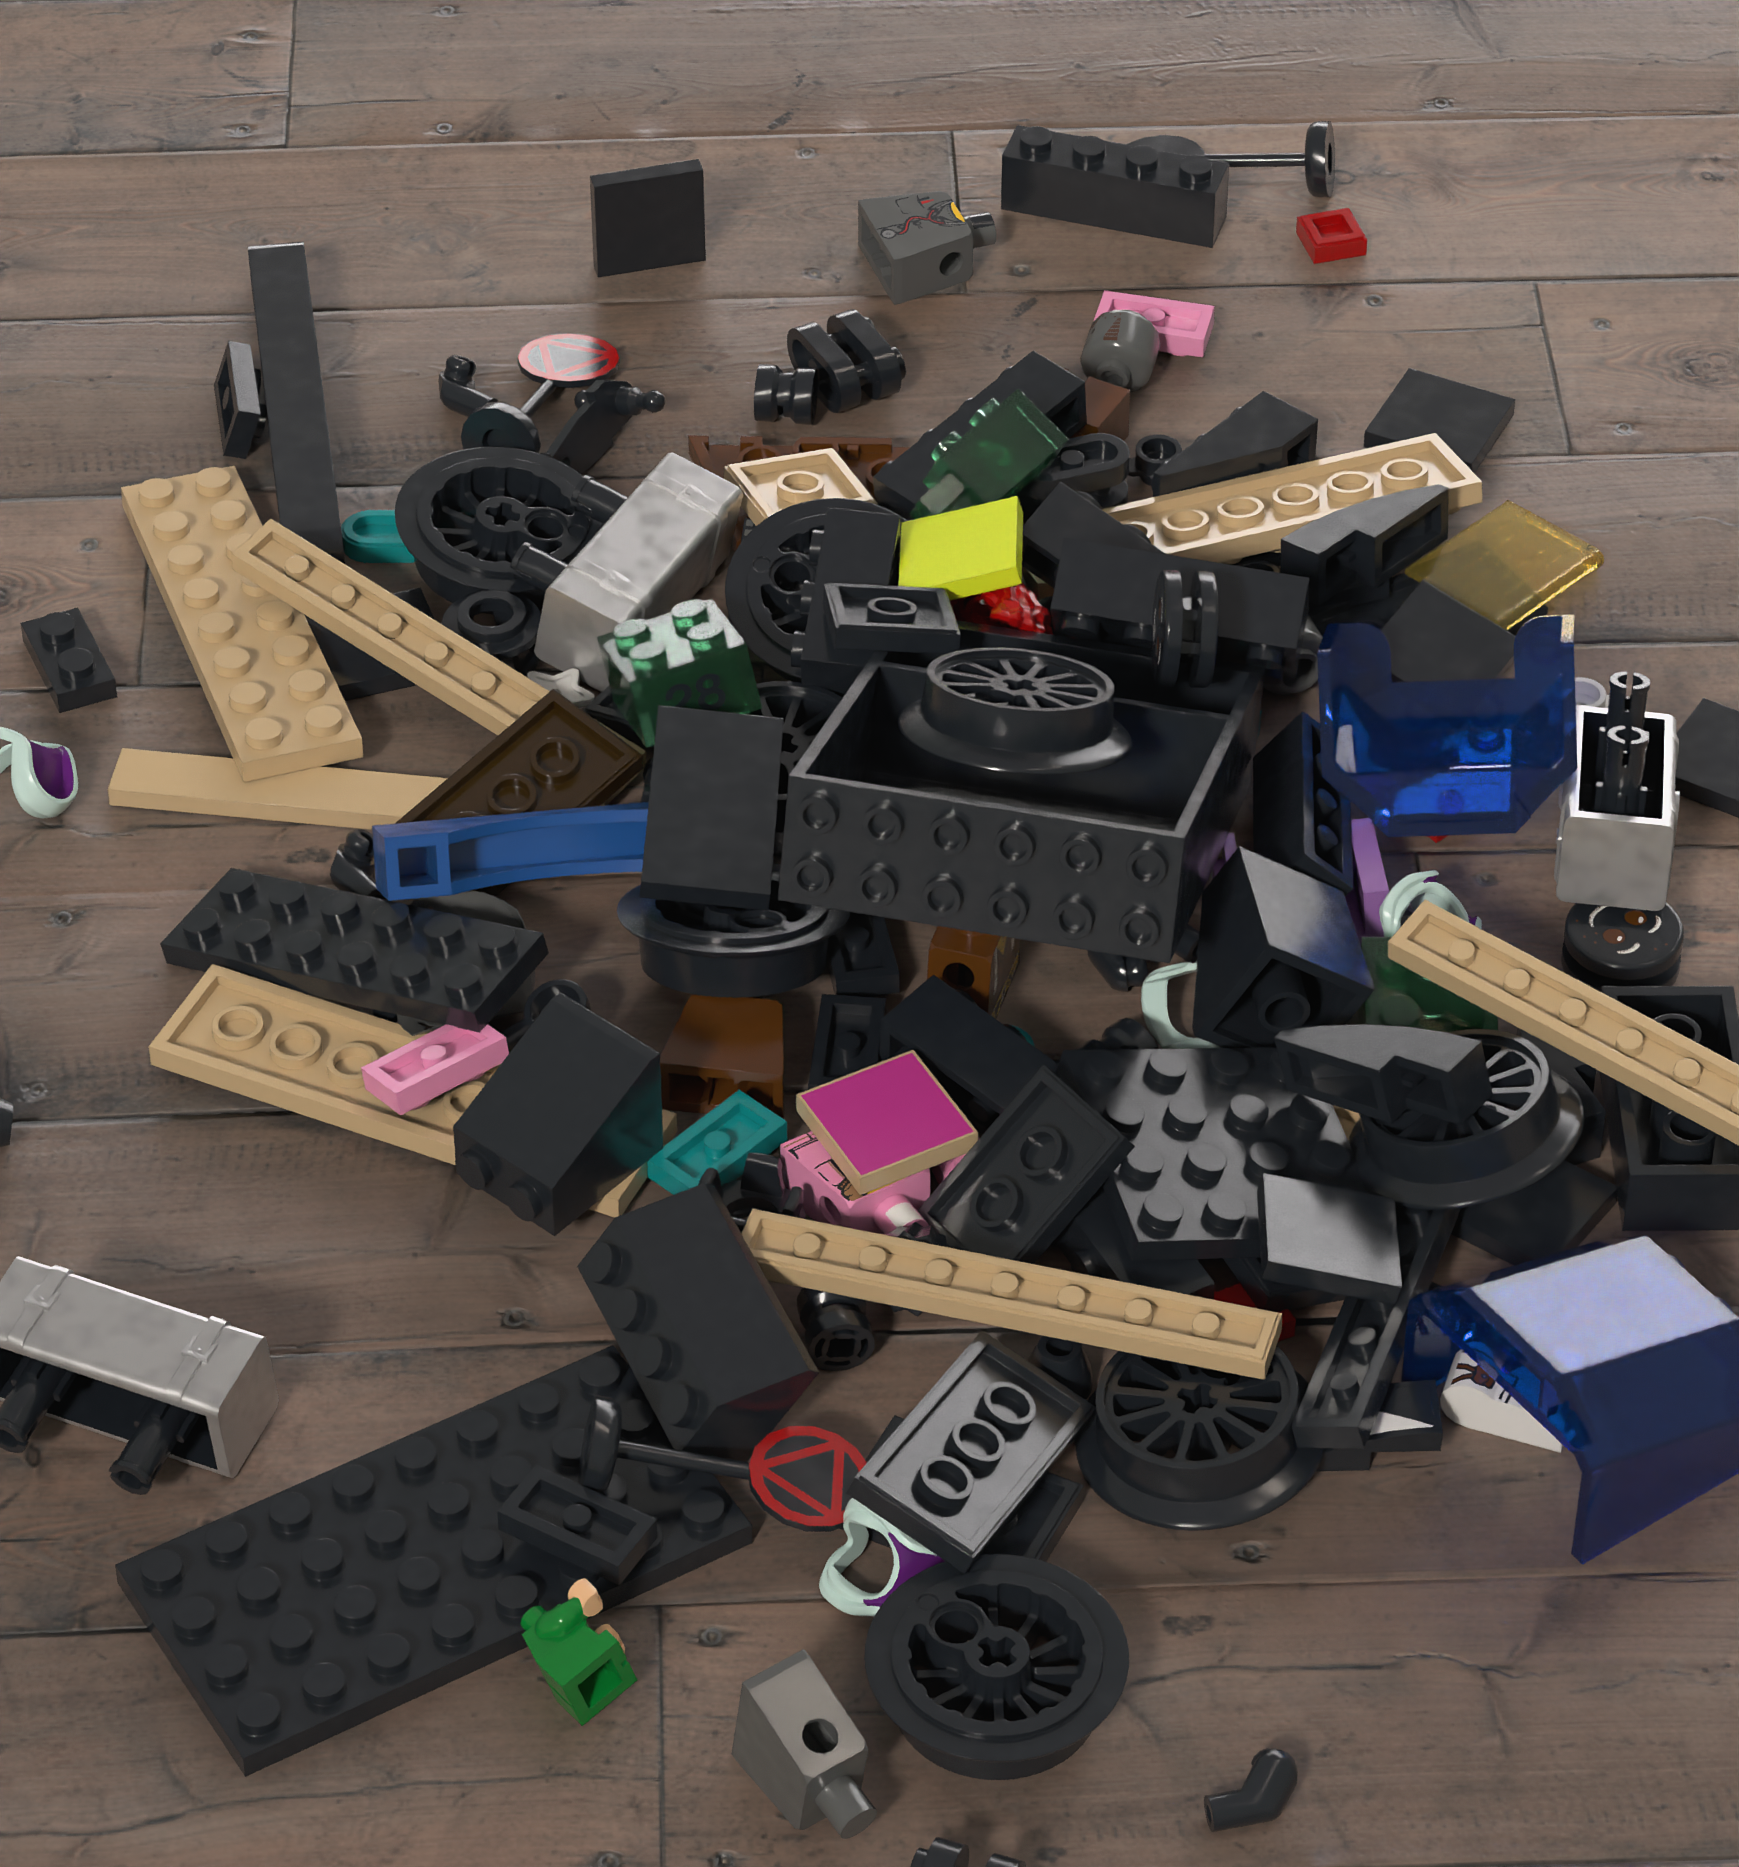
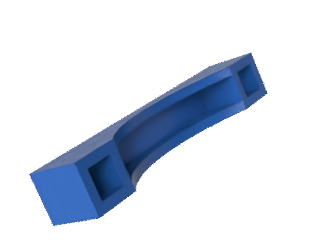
M649 802L372 826L376 889L388 901L449 896L474 889L533 879L598 873L642 872Z

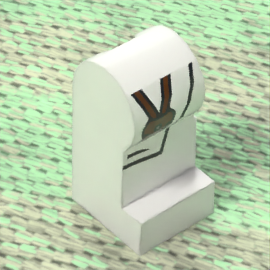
M1465 1347L1458 1351L1453 1359L1440 1397L1441 1408L1447 1417L1464 1427L1561 1453L1576 1406L1581 1362L1554 1355L1549 1368L1516 1359L1507 1360L1498 1352L1486 1347Z

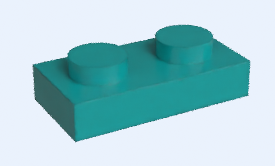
M738 1090L663 1146L662 1150L647 1161L648 1178L673 1195L698 1186L700 1178L708 1168H714L718 1171L721 1185L734 1181L743 1174L749 1152L769 1155L780 1144L787 1141V1121L741 1090Z

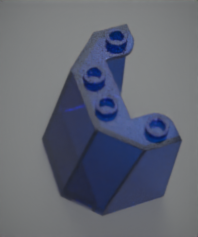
M1575 615L1538 616L1524 623L1517 632L1514 641L1515 678L1392 682L1390 644L1380 629L1368 623L1328 624L1317 650L1322 777L1338 792L1341 791L1387 837L1516 833L1531 818V815L1578 768Z
M1647 1235L1591 1242L1423 1292L1409 1299L1401 1382L1436 1380V1386L1447 1380L1456 1353L1462 1349L1575 1456L1582 1474L1571 1554L1581 1564H1585L1739 1474V1318L1733 1313L1727 1302L1710 1293L1687 1272L1685 1266L1678 1258L1668 1255Z

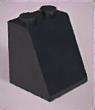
M1239 846L1202 892L1192 1030L1195 1037L1222 1048L1276 1047L1274 1037L1282 1030L1346 1025L1375 990L1343 891Z
M560 992L550 1000L453 1126L456 1173L470 1187L476 1190L482 1189L507 1205L520 1219L527 1222L531 1221L553 1236H556L663 1149L660 1053Z

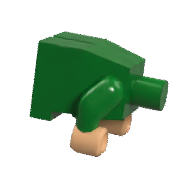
M586 1578L577 1580L570 1587L567 1602L558 1604L549 1611H546L542 1606H534L521 1619V1627L525 1630L522 1636L556 1701L581 1726L586 1724L637 1681L630 1663L626 1660L625 1646L619 1634L609 1624H603L593 1631L586 1622L588 1617L596 1615L603 1609L602 1599L597 1589Z

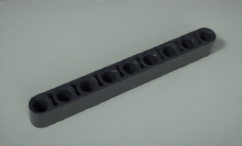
M304 241L248 246L279 522L285 528L345 564Z

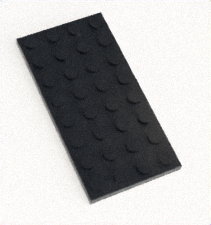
M614 1345L115 1564L117 1582L245 1777L528 1647L522 1636L525 1632L521 1627L523 1615L534 1606H542L546 1611H549L558 1604L567 1602L570 1587L579 1579L586 1578L597 1589L603 1603V1609L596 1614L598 1615L752 1544V1524L713 1474L621 1458L616 1460L613 1477L608 1489L601 1494L656 1518L658 1538L620 1585L498 1529V1509L536 1464L578 1483L583 1437L590 1406L595 1395L613 1398L620 1404L622 1409L620 1441L674 1449L631 1367Z

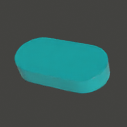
M365 510L351 515L343 522L341 526L343 549L349 558L363 563H415L414 556L408 551L399 536L395 523V510Z

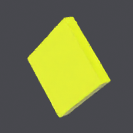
M1018 496L902 522L898 586L944 588L949 601L1022 584L1023 511Z

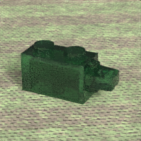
M1019 389L1002 403L993 397L970 419L969 423L973 428L962 437L956 431H953L931 452L930 457L935 461V464L922 481L930 490L917 501L916 507L909 515L915 520L1014 497L1052 464L1068 438Z

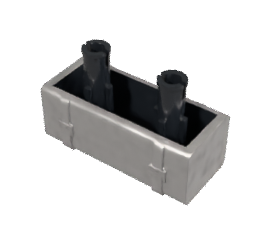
M668 453L629 497L595 480L594 477L585 475L573 492L570 508L604 524L602 528L569 564L538 549L527 541L518 549L510 565L512 569L509 571V575L511 577L518 578L545 593L534 648L535 655L563 672L572 668L578 669L580 681L601 692L604 691L650 648L699 589L708 585L715 576L717 568L729 556L743 497L742 490L735 484L675 453Z
M1617 672L1611 675L1609 679L1608 708L1576 706L1571 710L1569 727L1565 737L1564 755L1561 758L1560 768L1561 781L1558 804L1561 815L1559 828H1557V849L1554 867V879L1557 882L1556 896L1564 902L1659 911L1666 904L1679 812L1680 791H1675V776L1679 752L1676 719L1669 714L1646 712L1647 696L1651 685L1648 677L1634 672L1631 695L1626 696L1627 672Z
M20 1256L14 1259L0 1281V1401H3L0 1407V1448L8 1452L22 1453L28 1446L29 1439L43 1417L48 1416L127 1443L117 1460L110 1466L109 1472H112L110 1477L118 1486L132 1494L145 1495L150 1491L154 1479L168 1457L230 1478H234L273 1416L279 1401L266 1337L231 1326L230 1321L214 1316L206 1318L75 1275L73 1270L58 1265L50 1267Z

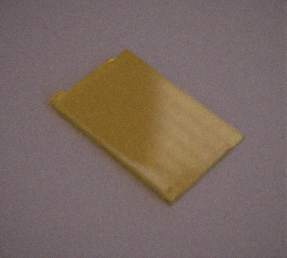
M1507 500L1406 568L1405 574L1418 582L1422 580L1427 581L1507 631L1585 575L1603 566L1604 556L1597 547Z

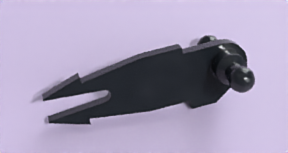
M596 380L587 390H581L576 394L574 404L578 410L567 421L548 451L540 454L554 458L582 474L593 466L614 444L612 438L629 421L632 415L637 416L642 410L652 413L661 411L665 405V397L657 390L642 393L641 389L632 387L627 381Z

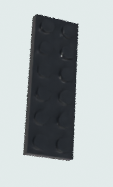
M230 868L160 943L167 964L206 972L214 964L307 995L438 1024H447L479 1033L549 954L544 934L541 932Z

